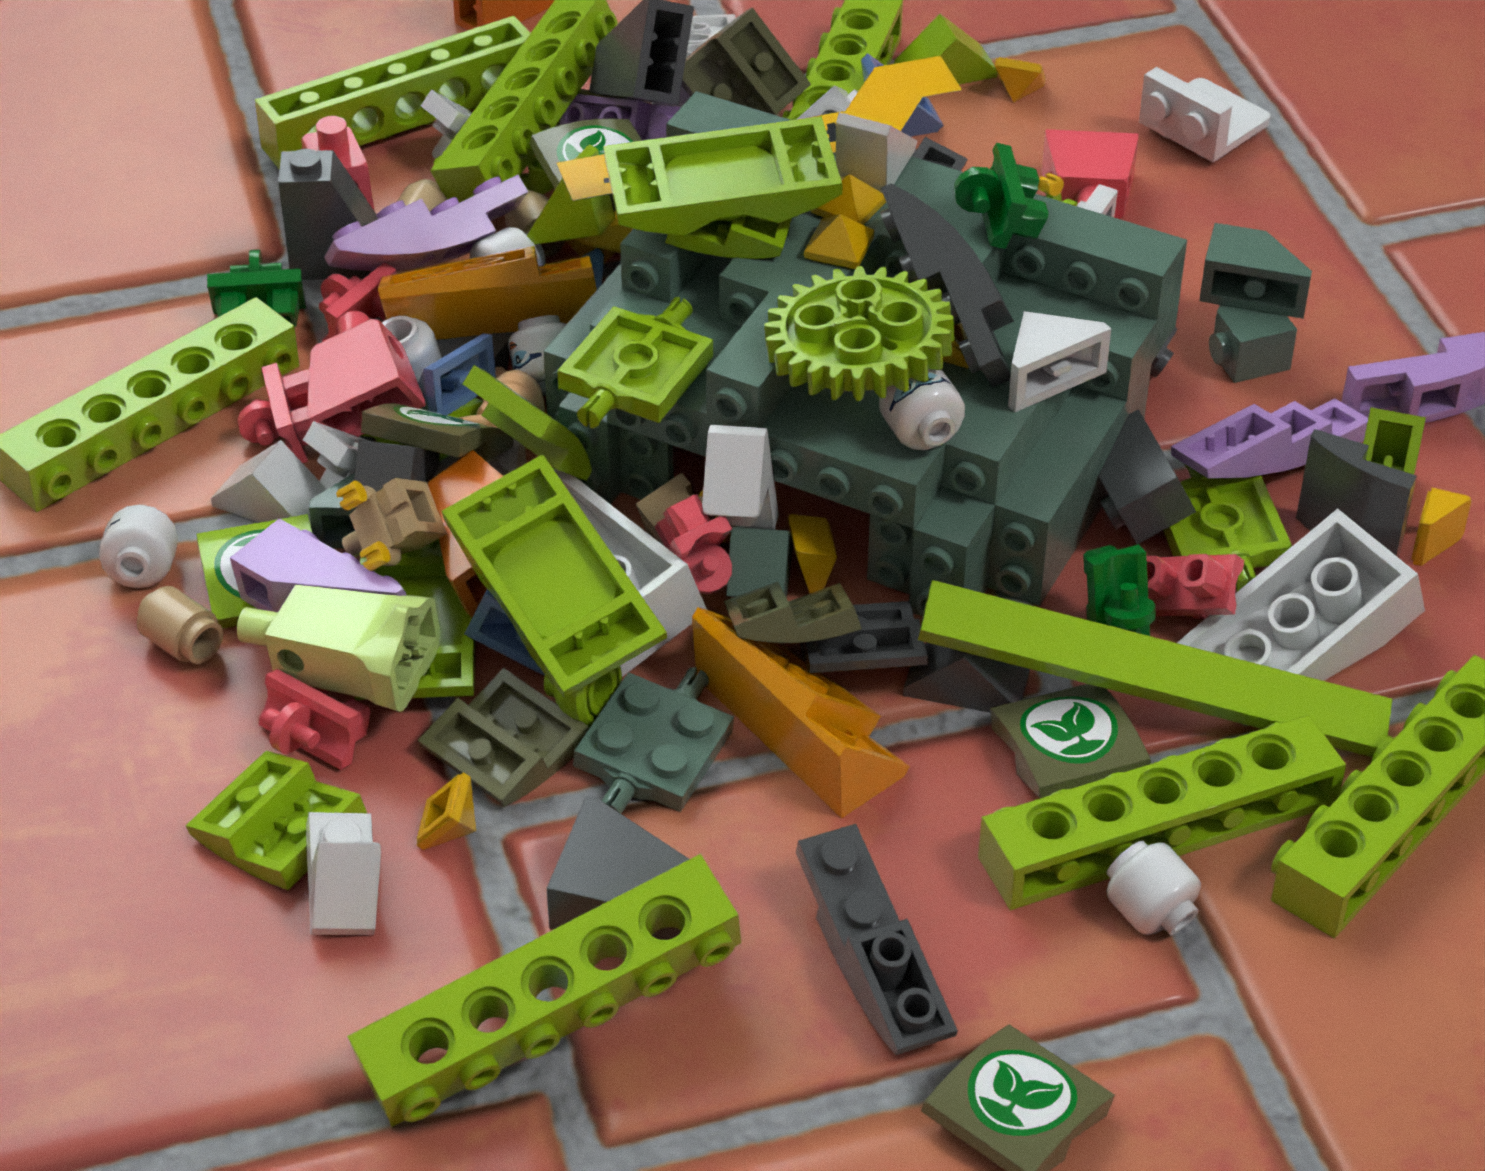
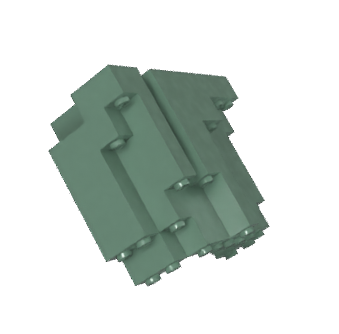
M696 91L667 122L666 137L790 121V119ZM911 156L894 185L916 196L950 223L974 250L989 273L1014 322L994 330L1010 371L1024 311L1104 322L1111 328L1106 373L1017 412L1008 407L1010 380L992 388L982 370L972 374L969 368L943 362L941 370L959 392L965 404V417L959 430L946 443L928 450H912L898 440L885 421L879 409V396L874 390L865 391L861 401L855 400L852 391H844L837 400H832L831 389L824 388L815 395H810L808 382L796 387L790 386L789 374L778 376L775 363H769L764 323L769 322L768 310L778 308L777 297L779 295L793 297L792 285L794 284L812 287L811 276L815 274L826 281L833 279L834 269L841 270L845 276H853L855 269L804 258V251L821 219L824 217L811 213V211L793 217L780 257L763 259L728 258L702 254L665 243L668 234L633 229L620 243L621 263L543 351L547 414L570 430L579 439L588 455L592 473L587 481L576 478L609 504H612L621 492L642 500L673 479V446L706 457L707 435L710 425L767 428L774 481L870 514L867 580L909 594L912 613L923 617L932 580L985 593L988 588L1040 606L1103 507L1100 500L1109 496L1099 477V473L1128 415L1139 409L1145 419L1151 365L1176 326L1187 239L1035 194L1033 199L1046 202L1049 213L1048 219L1038 238L1031 239L1013 234L1005 249L990 246L982 213L968 212L961 209L956 203L953 186L955 180L963 172ZM887 202L864 224L875 230L874 239L860 266L864 268L866 275H874L879 268L886 267L887 277L893 278L903 272L899 258L908 253L902 239L894 243L884 225L880 212L889 208ZM675 297H680V303L683 298L691 304L693 312L681 326L690 332L713 339V358L660 423L615 408L611 409L604 416L596 428H590V423L587 427L584 426L577 417V411L589 399L559 389L557 370L613 306L636 314L657 316L664 312Z

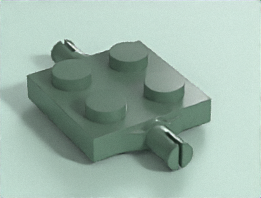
M689 668L678 687L674 690L665 688L630 672L627 673L574 750L573 766L601 778L610 787L601 800L620 814H622L632 798L655 801L679 812L683 810L733 731L734 716L697 701L709 683V678L704 671L700 670L696 676L697 668Z

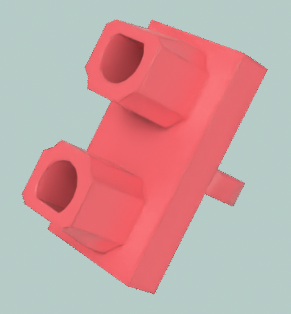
M382 263L363 280L357 276L348 279L340 274H332L322 281L320 288L324 300L319 303V309L324 314L329 330L328 335L322 339V342L339 334L337 322L345 313L358 311L365 313L369 320L379 317L385 321L386 317L378 287L383 276L396 274L397 269L388 263Z
M277 362L261 367L269 401L256 399L242 409L237 419L240 434L249 442L261 445H269L273 440L281 436L285 439L286 446L302 463H306L308 459L304 446L308 444L303 441V438L312 424L307 416L309 369L283 377Z
M695 494L667 508L663 513L665 518L657 522L655 529L664 546L688 564L701 594H712L721 590L728 583L732 575L730 556L723 548L719 547L731 532L732 527L726 516H719L711 520L708 515H705L702 503L698 495Z
M1189 554L1188 556L1170 557L1147 556L1148 598L1155 603L1156 616L1192 615L1195 619L1204 620L1209 615H1235L1237 606L1235 597L1236 582L1243 570L1244 560L1236 554Z
M279 669L266 674L264 684L267 687V701L259 718V726L270 731L269 737L272 748L284 754L293 753L298 748H301L340 770L351 765L355 742L367 735L370 718L369 707L355 699L340 703L327 696V690L311 687Z

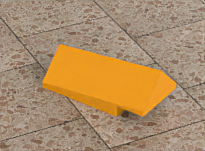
M535 246L383 276L378 287L386 320L395 316L417 318L428 324L434 332L436 340L481 335L483 333L516 332L519 330V322L547 315H558L560 323L568 324L597 291L590 256L539 266Z
M697 607L692 616L695 667L697 668L696 676L700 670L704 671L709 678L706 688L841 819L905 776L910 766L870 737V734L881 718L878 713L822 672L809 673L803 658L784 644L740 638L737 636L730 618Z

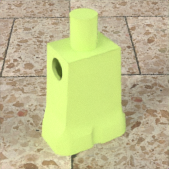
M295 585L279 612L249 607L244 608L238 619L237 636L240 642L267 646L272 671L279 669L311 687L361 697L376 705L401 712L407 707L418 688L420 678L426 674L437 653L441 629L434 598L414 595H384Z

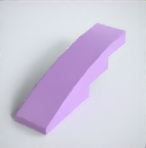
M1335 398L1313 410L1294 401L1272 413L1267 412L1256 404H1252L1172 445L1171 456L1206 478H1248L1287 471L1306 465L1310 438L1314 429L1361 443L1364 441L1368 417Z

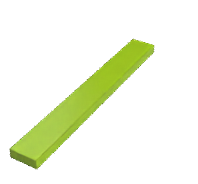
M932 580L928 591L918 640L1261 729L1276 722H1287L1310 715L1334 748L1373 757L1380 743L1388 736L1392 698Z

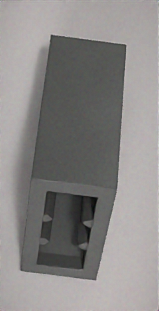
M642 0L596 45L589 93L613 98L640 100L648 103L678 105L694 6L665 0Z
M313 149L282 151L278 185L289 269L301 268L302 280H324L332 274H340L348 279L353 276H357L360 279L368 276L372 271L332 267L328 265L324 258L334 241L332 236L338 230L353 222L359 221L363 227L378 219L377 214L333 150L315 151Z
M586 796L547 886L549 929H556L689 860V858L601 800ZM665 927L655 932L653 937L660 940H669L678 936L682 931L674 927Z

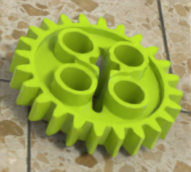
M857 266L853 276H845L841 270L834 269L833 279L827 281L816 274L812 275V287L794 284L792 285L793 297L779 295L777 297L778 308L768 310L769 322L764 323L769 363H775L776 374L778 376L789 374L790 386L792 387L808 382L810 395H815L824 388L831 389L832 400H837L844 391H852L855 400L861 401L865 391L874 390L880 398H886L887 387L892 385L901 391H909V378L926 382L929 380L928 369L941 370L943 368V357L951 356V342L954 341V319L951 316L950 302L942 301V291L940 289L927 291V280L924 278L909 284L908 272L906 271L897 274L893 278L887 277L886 267L879 268L874 275H866L864 268Z

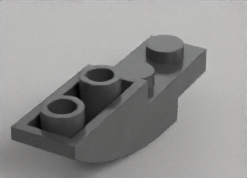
M893 184L882 187L881 190L889 208L881 211L880 214L892 241L895 243L902 239L908 254L900 257L899 261L903 271L908 272L909 283L924 278L927 280V291L940 289L942 291V301L950 302L954 326L961 323L968 338L959 342V347L972 374L982 370L992 388L1009 381L1011 371L994 330L1010 324L1014 320L980 259L958 231L930 206Z
M857 824L799 840L796 855L818 904L816 919L855 998L884 1042L895 1055H899L955 1037L958 1032L957 1027L908 919L899 920Z

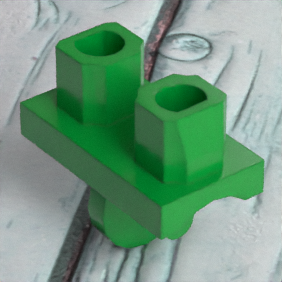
M996 142L992 150L994 160L991 168L971 167L964 171L955 180L953 191L956 203L961 209L968 212L982 213L990 246L1005 249L1013 234L1037 239L1048 219L1049 213L1046 202L1033 199L1039 184L1037 170L1016 164L1012 147Z
M260 249L249 250L248 265H230V273L207 274V288L213 314H217L218 317L257 297L296 327L299 310L306 309V295L303 288L301 268L282 269V263L263 264Z
M1108 545L1086 551L1083 554L1084 573L1087 574V620L1150 636V624L1155 620L1156 606L1153 600L1148 598L1146 551L1140 545L1120 550L1115 546Z

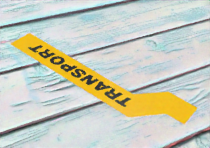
M941 56L884 65L873 69L846 111L840 113L891 125L901 131L923 97L962 91ZM839 112L814 116H822L832 151L836 153V121ZM604 154L556 163L573 201L612 194Z

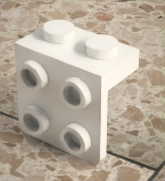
M1158 67L1144 74L1139 123L1211 162H1215L1269 126L1271 115L1268 111L1207 79L1196 78L1187 83Z

